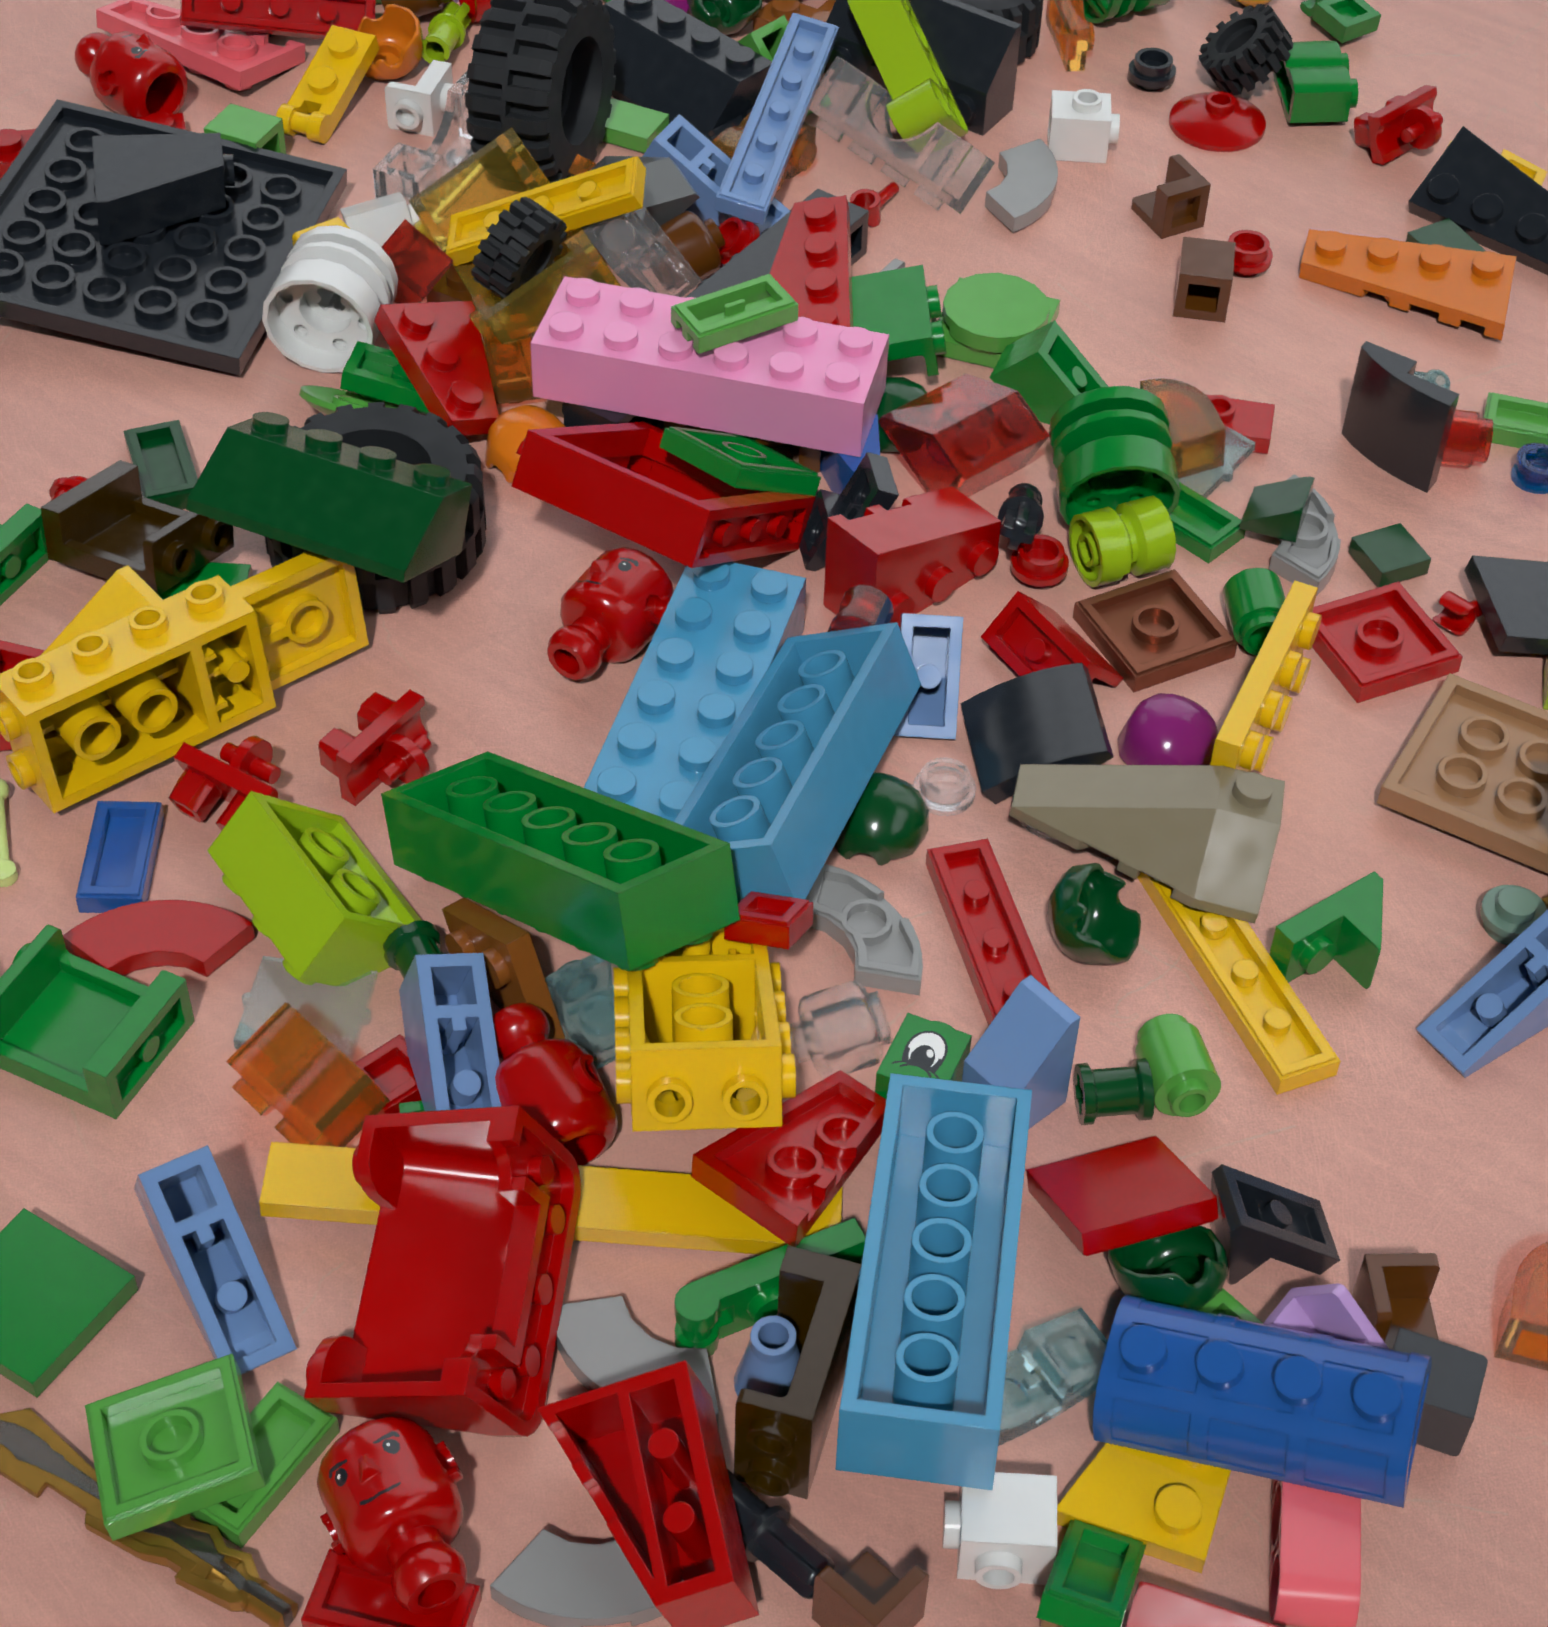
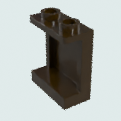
M122 460L41 506L48 559L105 579H109L118 569L128 565L158 595H161L234 547V530L232 525L142 497L138 466Z
M787 1246L779 1270L777 1316L787 1319L796 1330V1343L801 1354L791 1386L785 1397H776L745 1388L741 1389L735 1406V1478L747 1483L753 1490L761 1494L773 1497L789 1494L808 1499L844 1382L862 1264Z

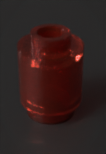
M1455 409L1441 464L1471 467L1473 462L1486 463L1492 443L1493 420L1480 418V413L1476 411Z

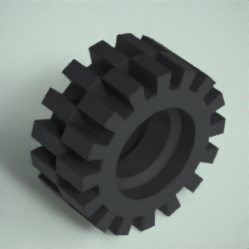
M1257 4L1255 9L1250 5L1244 7L1241 15L1237 11L1229 15L1231 20L1226 24L1221 21L1216 26L1218 31L1216 33L1210 32L1205 38L1208 43L1201 45L1200 52L1202 54L1199 55V61L1220 91L1239 95L1245 87L1247 92L1255 89L1256 82L1261 81L1262 84L1269 80L1267 75L1271 71L1277 73L1282 68L1279 63L1280 61H1287L1291 55L1289 50L1293 49L1294 45L1292 42L1293 38L1269 5L1265 7L1264 4Z
M521 197L520 201L515 200L510 204L509 212L504 209L498 215L499 222L496 225L491 224L487 230L490 234L487 239L481 240L478 246L481 252L474 256L472 262L475 265L471 270L472 276H474L473 279L509 305L523 302L525 296L530 297L534 293L536 284L540 286L546 279L544 274L548 269H553L556 264L553 260L555 256L561 254L563 246L560 244L566 240L567 236L565 232L567 225L564 221L527 197Z

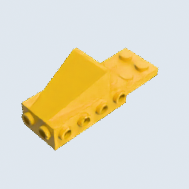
M307 551L235 585L230 586L217 575L208 580L196 582L186 590L164 600L128 565L118 569L40 656L21 661L14 668L0 673V733L6 741L10 742L13 753L6 756V762L14 780L22 790L31 787L55 814L175 756L184 742L194 747L275 708L276 703L273 690L369 645L355 567Z
M723 927L715 931L713 936L703 943L685 945L659 957V961L650 968L639 971H626L619 967H613L617 1104H631L632 1132L782 1127V1099L796 1097L795 1056L791 1054L789 1022H786L784 991H781L780 963H769L767 946L725 940Z

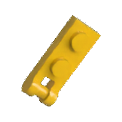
M334 25L331 26L287 104L283 103L278 108L276 117L283 120L284 134L295 136L299 132L306 134L308 140L322 144L328 142L379 51L376 35Z

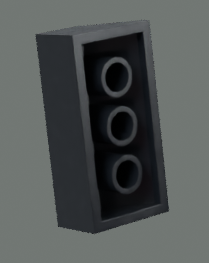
M611 0L604 4L610 14L609 23L613 26L615 34L613 48L616 49V63L614 64L616 80L615 90H612V97L669 114V124L680 114L703 135L754 107L772 61L665 0Z
M836 0L826 22L838 26L839 30L823 73L892 100L848 1ZM909 0L968 130L981 136L985 135L1013 110L1021 24L958 0Z

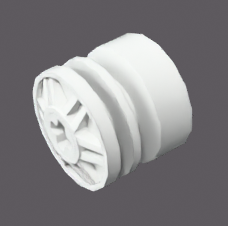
M339 225L318 226L301 234L291 248L287 260L281 268V273L274 281L263 303L262 321L268 338L284 356L301 367L322 373L343 372L357 341L374 345L380 332L374 322L380 304H393L396 298L398 276L393 261L378 243L353 229Z

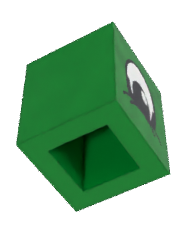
M907 1013L876 1073L875 1092L887 1099L890 1073L962 1082L964 1060L970 1053L972 1035L955 1030L944 1022L930 1021Z

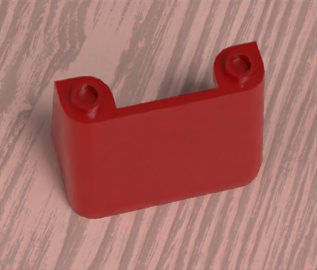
M519 1105L365 1115L359 1145L356 1147L352 1157V1171L356 1182L362 1187L366 1195L380 1206L354 1334L353 1338L344 1335L329 1336L323 1339L317 1346L306 1368L307 1385L304 1399L319 1409L333 1414L368 1419L384 1417L406 1418L419 1426L496 1437H528L537 1430L542 1419L537 1408L545 1406L580 1205L581 1179L575 1158L567 1148Z

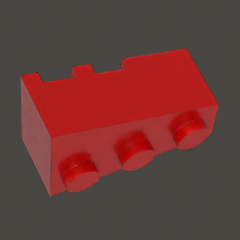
M953 486L906 497L903 499L902 507L886 510L879 504L866 507L863 517L848 520L841 514L828 517L823 605L852 628L875 625L888 596L894 611L890 623L897 622L900 628V615L902 613L917 614L935 602L945 600L954 590L977 576L985 575L996 565L999 556L998 546L1001 520Z
M686 1360L537 1408L567 1455L582 1485L587 1489L607 1523L606 1525L653 1604L672 1627H724L759 1615L712 1398Z

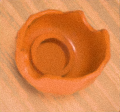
M387 4L380 18L370 19L367 16L362 18L357 31L376 35L379 51L365 74L367 77L375 80L397 79L405 76L418 66L422 59L423 36L420 21L409 8Z
M521 405L504 411L488 430L485 465L488 469L494 465L497 466L503 473L506 481L512 483L520 455L516 452L521 442L526 438L527 431L566 426L554 414L536 405Z

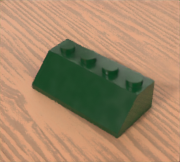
M258 412L253 414L251 419L227 427L187 498V511L404 583L461 553L472 484L452 478L451 471L445 467L434 464L412 465L396 460V453L389 449L376 446L359 448L343 443V437L336 432L324 429L306 431L290 426V420L283 415L271 412Z

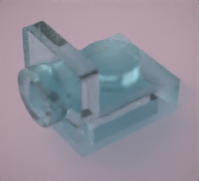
M590 955L581 960L570 961L561 966L557 971L549 974L545 980L565 1038L585 1048L587 1053L593 1056V1063L597 1070L616 1059L614 985L612 984L611 963L595 955Z

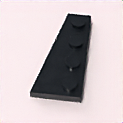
M1463 126L1409 199V213L1431 223L1450 218L1478 244L1500 254L1517 256V262L1548 275V191Z

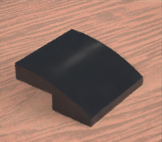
M1366 341L1361 346L1341 434L1355 449L1376 466L1399 480L1427 493L1437 481L1459 394L1414 376L1417 361Z
M1083 663L1061 665L1022 675L998 684L960 703L982 793L995 805L1014 794L1020 764L1101 765L1114 758L1089 670Z

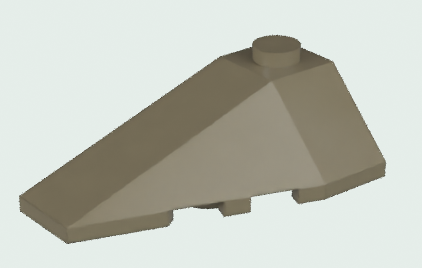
M1020 764L1009 816L1076 850L1091 846L1119 860L1116 870L1134 879L1141 872L1174 888L1171 898L1191 908L1255 924L1281 826L1285 781L1266 777L1255 772L1211 765Z

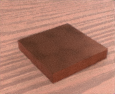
M1175 569L1075 602L1074 620L1112 667L1123 676L1124 682L1133 693L1232 659L1236 654L1238 642Z

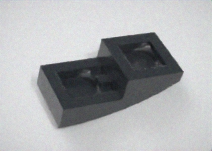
M867 452L841 494L822 489L819 490L799 544L805 569L816 572L825 566L828 517L841 514L848 520L863 517L866 507L879 504L886 510L891 508L899 493L887 457Z

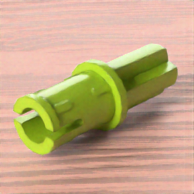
M451 1L444 11L434 16L429 23V34L425 40H422V57L429 64L433 60L445 62V59L448 60L451 51L459 48L464 42L466 36L465 29L471 22L470 17L467 15L470 7L465 2L459 6L454 1Z

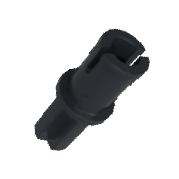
M1021 483L1012 487L1008 492L1009 498H1006L999 509L998 519L1001 520L1000 535L1008 538L1007 548L1018 551L1020 543L1032 544L1035 535L1043 526L1044 513L1041 506L1043 502L1041 492L1037 487L1028 483Z
M727 1469L747 1560L749 1562L760 1560L805 1599H813L815 1576L826 1565L834 1569V1561L788 1523L789 1512L780 1505L769 1507L737 1480L735 1474Z

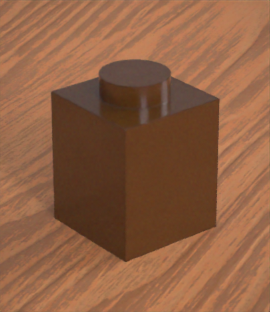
M1183 237L1176 280L1173 317L1225 323L1233 281L1236 242Z

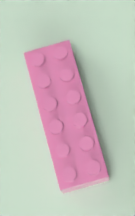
M564 276L530 343L533 397L861 457L886 388L889 334L868 331L862 327H845L813 321L806 317H798V321L698 354L693 348V340L687 341L682 336V327L676 329L671 323V306L694 299V297L684 298L650 292L644 288H628L595 282L588 278Z

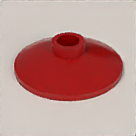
M1215 91L1192 94L1180 99L1171 108L1169 125L1179 139L1191 146L1214 152H1234L1252 147L1262 139L1266 129V119L1260 109L1251 102L1227 92Z

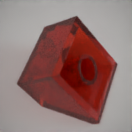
M966 373L881 416L878 421L927 492L953 486L967 497L1024 468L1049 437L1048 432L1018 390Z

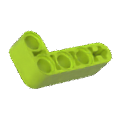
M847 0L892 98V101L887 103L886 108L903 140L926 159L968 134L964 118L909 0Z

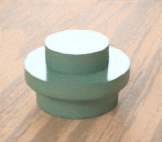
M1501 885L1492 888L1485 894L1480 907V915L1487 934L1495 941L1509 945L1537 920L1547 908L1542 899L1531 890L1516 885Z

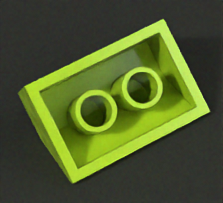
M250 791L207 850L223 872V883L233 893L241 897L253 914V925L263 935L271 939L284 957L282 963L286 971L292 977L307 985L321 983L348 988L390 968L384 958L385 951L383 949V944L387 937L398 927L421 920L345 819L340 815Z

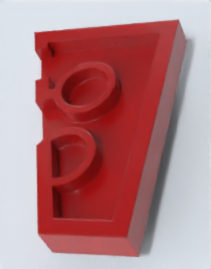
M474 301L380 304L374 322L428 411L441 417L447 422L448 427L453 425L464 436L488 434L489 428L499 417Z
M839 1070L797 1094L795 1098H790L783 1102L782 1127L738 1128L694 1153L691 1177L788 1245L797 1247L881 1135L887 1099Z

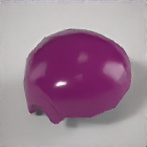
M1158 693L1141 701L1131 713L1117 738L1119 756L1126 765H1209L1218 729L1208 710L1197 702L1176 694Z

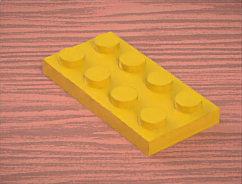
M1294 580L1215 739L1211 766H1226L1246 772H1251L1252 770L1263 772L1274 742V737L1269 736L1271 730L1282 732L1293 702V698L1289 697L1288 694L1290 691L1301 692L1310 669L1311 659L1303 657V650H1310L1312 648L1322 619V615L1313 613L1317 587Z

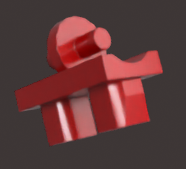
M1424 85L1405 96L1397 95L1387 100L1385 107L1374 113L1365 112L1355 118V143L1360 147L1371 148L1372 163L1384 165L1413 148L1420 150L1428 149L1438 143L1442 135L1441 125L1443 117L1439 112L1433 111L1434 100L1437 96V86Z
M409 689L395 701L374 692L361 704L357 712L358 729L362 731L355 737L342 729L333 728L319 741L320 763L332 774L339 777L342 799L357 806L382 782L385 785H391L396 779H399L404 783H409L429 774L430 766L425 753L432 748V744L428 739V732L420 718V710L425 705L422 695Z
M258 736L248 737L239 746L230 742L224 744L220 751V759L228 762L229 765L185 742L173 757L184 772L174 786L169 800L182 814L198 822H203L219 798L229 802L216 822L221 831L250 791L278 798L277 790L262 782V780L271 785L275 784L280 778L281 768L271 763L273 758L271 743Z

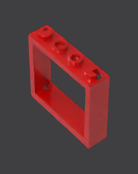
M646 422L531 429L527 431L526 438L517 449L516 453L520 455L511 487L690 568L798 550L816 496L734 488L660 448L664 430Z

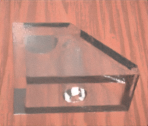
M644 205L642 209L593 223L583 231L616 275L630 288H644L650 292L684 297L702 282Z

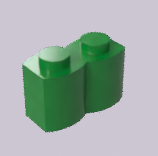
M1337 41L1293 42V49L1289 50L1291 54L1287 61H1280L1279 63L1282 68L1277 73L1273 72L1278 95L1282 97V106L1287 122H1347L1350 108H1356L1359 93L1357 79L1350 78L1348 54L1341 53Z

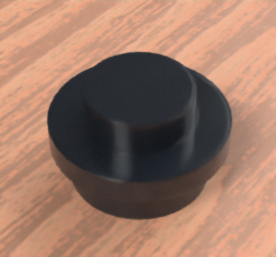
M1141 49L1135 54V59L1129 64L1128 76L1141 89L1147 91L1160 90L1175 80L1176 67L1173 64V57L1163 49Z

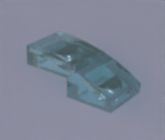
M1082 1308L1025 1330L1017 1349L1007 1353L998 1446L1039 1427L1096 1391L1108 1340Z

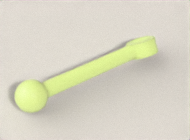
M1 778L0 887H8L17 881L18 872L15 863L9 860L4 800L9 796L10 788L7 782Z

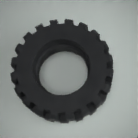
M491 0V8L484 11L480 20L481 28L479 34H476L471 48L474 51L472 61L468 63L466 77L469 78L468 92H465V107L468 108L466 125L467 133L472 136L470 145L473 153L478 157L477 160L495 176L546 185L587 172V165L592 164L597 156L596 149L602 143L606 133L604 128L607 118H610L612 104H610L612 90H615L616 76H614V64L616 63V49L613 48L615 34L613 26L609 23L610 14L600 0Z
M368 402V407L353 408L352 404L336 407L335 413L324 416L320 412L306 419L304 426L300 429L306 431L311 429L333 431L343 437V443L359 448L366 446L386 448L396 453V460L412 465H439L450 470L452 478L472 484L461 553L404 583L355 567L362 610L378 609L379 614L396 613V607L409 604L411 609L427 604L429 596L435 593L440 597L457 585V578L463 580L477 564V558L483 553L486 543L485 531L487 528L481 461L476 450L469 444V440L453 425L448 427L446 421L431 412L424 416L419 414L415 407L400 404L398 408L386 407L384 402ZM265 537L267 554L270 555L272 567L307 552V550Z

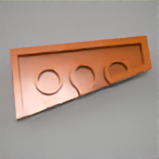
M1309 229L1301 260L1299 278L1359 297H1363L1369 291L1383 295L1389 301L1388 306L1407 312L1412 305L1438 312V321L1459 327L1464 320L1485 327V336L1502 341L1517 256L1498 254L1491 251L1481 252L1451 248L1438 244L1428 245L1397 241L1385 237L1375 238L1344 234L1337 231Z

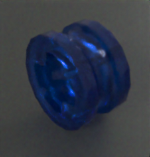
M1530 443L1525 444L1519 449L1516 463L1513 465L1510 473L1511 480L1517 487L1533 494L1548 493V445Z

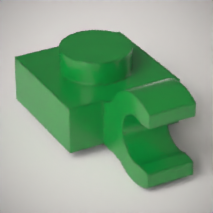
M1307 0L1301 2L1300 5L1301 10L1307 16L1313 17L1312 19L1341 43L1377 31L1381 14L1364 0Z

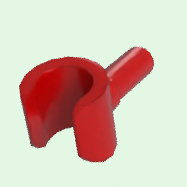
M891 182L878 193L871 189L857 190L851 195L850 203L869 210L868 225L876 227L881 222L880 209L899 192V186L895 182Z
M1449 590L1439 600V604L1444 606V609L1439 615L1433 617L1432 621L1457 636H1463L1471 628L1475 619L1482 616L1483 613L1477 600L1469 602Z

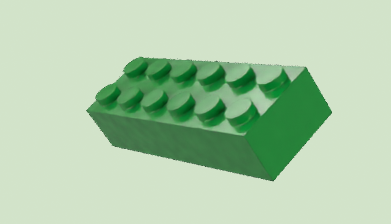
M489 751L381 793L394 865L414 873L426 881H431L456 892L461 897L469 898L489 907L501 915L509 916L531 926L538 932L546 933L573 945L578 950L588 952L615 964L622 970L639 971L650 968L659 961V957L685 945L703 943L709 940L715 931L740 920L730 843Z

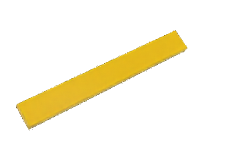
M271 1142L259 1200L261 1216L376 1225L380 1206L366 1195L354 1178L352 1157L356 1148ZM578 1165L581 1179V1197L573 1240L758 1255L787 1245L783 1240L693 1179L691 1174ZM842 1187L804 1237L841 1223Z

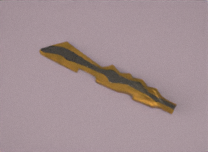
M30 1408L0 1414V1474L36 1498L48 1486L86 1511L85 1526L87 1530L143 1561L169 1567L177 1573L174 1576L176 1584L231 1612L251 1613L271 1627H289L298 1611V1604L271 1587L266 1580L259 1577L250 1553L226 1547L217 1526L191 1520V1515L187 1514L112 1541L104 1526L95 1469Z

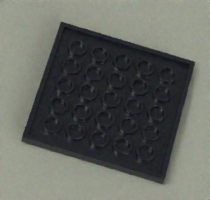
M57 99L0 180V317L241 375L266 330L262 321L263 303L274 281L281 273V268L293 247L292 235L297 231L328 220L347 186V169L221 139L222 153L233 154L235 186H225L226 208L112 245H100L92 136L195 134L196 132Z

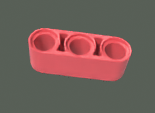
M1272 1479L1269 1579L1270 1622L1295 1627H1356L1361 1595V1498Z

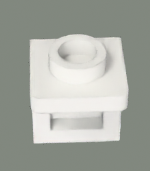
M433 60L416 86L389 82L384 89L388 127L394 130L434 137L447 116L453 114L458 105L459 89L456 84H453L452 63Z

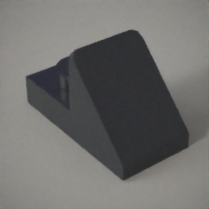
M1223 1164L1212 1171L1211 1191L1217 1196L1219 1219L1210 1222L1211 1230L1226 1250L1228 1260V1276L1226 1280L1228 1284H1236L1270 1258L1321 1275L1340 1261L1320 1200Z

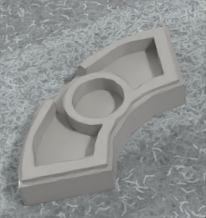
M1041 139L1000 152L998 168L1005 178L1000 185L986 192L985 207L1013 233L1024 229L1041 218L1051 206V199L1056 191L1058 178L1056 159L1049 147Z
M1294 474V475H1292L1290 478H1288L1287 480L1296 479V478H1300V477H1298V476H1296V475ZM1314 488L1312 489L1309 507L1296 543L1278 539L1279 546L1272 554L1269 570L1291 583L1295 580L1317 587V596L1326 587L1335 571L1341 539L1338 538L1333 522L1335 515L1331 507Z
M824 864L806 897L809 902H813V925L810 928L827 933L844 947L854 964V985L920 996L923 970L922 952L919 939L910 920L906 919V917L902 918L899 912L884 899V891L871 882L844 869Z
M622 1296L562 1304L556 1345L567 1367L587 1390L597 1389L686 1360L712 1398L719 1428V1411L707 1349L677 1348L651 1338L631 1319Z
M543 1529L490 1585L491 1599L525 1619L549 1627L607 1626L626 1622L636 1626L663 1616L653 1604L616 1540L601 1545L569 1542Z

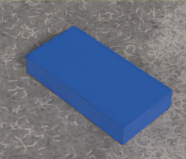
M97 801L76 893L79 913H104L121 906L148 901L164 822L162 802Z

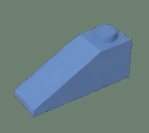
M679 114L654 138L642 157L671 158L700 197L684 212L691 211L699 216L702 221L711 218L719 227L725 220L734 217L713 210L716 195L731 159ZM775 197L763 225L754 223L758 226L760 235L765 229L772 227L790 212Z
M1548 910L1416 1028L1418 1033L1464 1078L1548 1027Z
M484 954L415 955L400 986L399 994L407 1054L424 1110L440 1111L501 1107L495 1081L496 1071L500 1064Z
M204 1146L138 1174L134 1186L136 1195L161 1253L214 1359L233 1353L242 1375L297 1349L209 1146Z

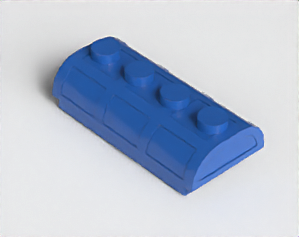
M1126 1295L1122 1297L1117 1307L1101 1364L1093 1408V1437L1095 1441L1404 1508L1432 1359L1429 1355L1414 1352L1406 1353L1336 1339L1334 1336L1319 1333L1311 1334L1241 1320L1234 1316L1216 1315L1146 1301L1144 1298Z

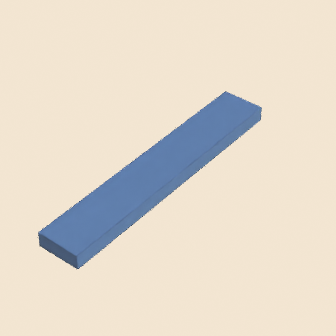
M792 13L716 195L713 210L763 225L833 50L839 30L838 26Z

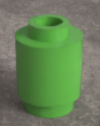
M1163 1014L1147 1021L1138 1031L1135 1055L1137 1059L1146 1058L1149 1063L1153 1079L1154 1103L1157 1109L1166 1115L1192 1117L1204 1112L1220 1093L1221 1080L1198 1028L1188 1023L1186 1018L1178 1014Z

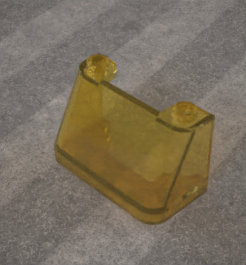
M511 127L408 200L420 218L412 226L430 251L439 246L446 253L450 217L452 214L531 190L550 182ZM581 227L566 232V240L560 244L563 246L560 255L555 256L553 260L555 263L504 299L499 298L473 279L474 276L471 273V270L475 267L472 263L473 261L458 266L453 265L473 297L471 301L476 310L469 314V317L487 342L497 337L502 345L534 337L564 276L588 278L595 282L621 286Z

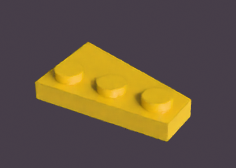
M1105 1443L1057 1505V1525L1068 1528L1070 1521L1076 1519L1143 1542L1142 1544L1146 1545L1145 1555L1202 1574L1231 1470Z

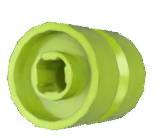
M1155 496L1118 504L1115 510L1105 507L1073 516L1070 522L1069 543L1073 562L1078 574L1090 587L1120 581L1125 574L1129 573L1138 576L1170 568L1175 560L1176 537L1173 524L1166 507Z

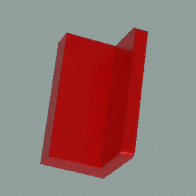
M1019 591L1016 592L981 635V638L1019 676L1056 666L1083 663L1089 670L1091 681L1097 678L1113 687H1117L1124 679L1057 612Z

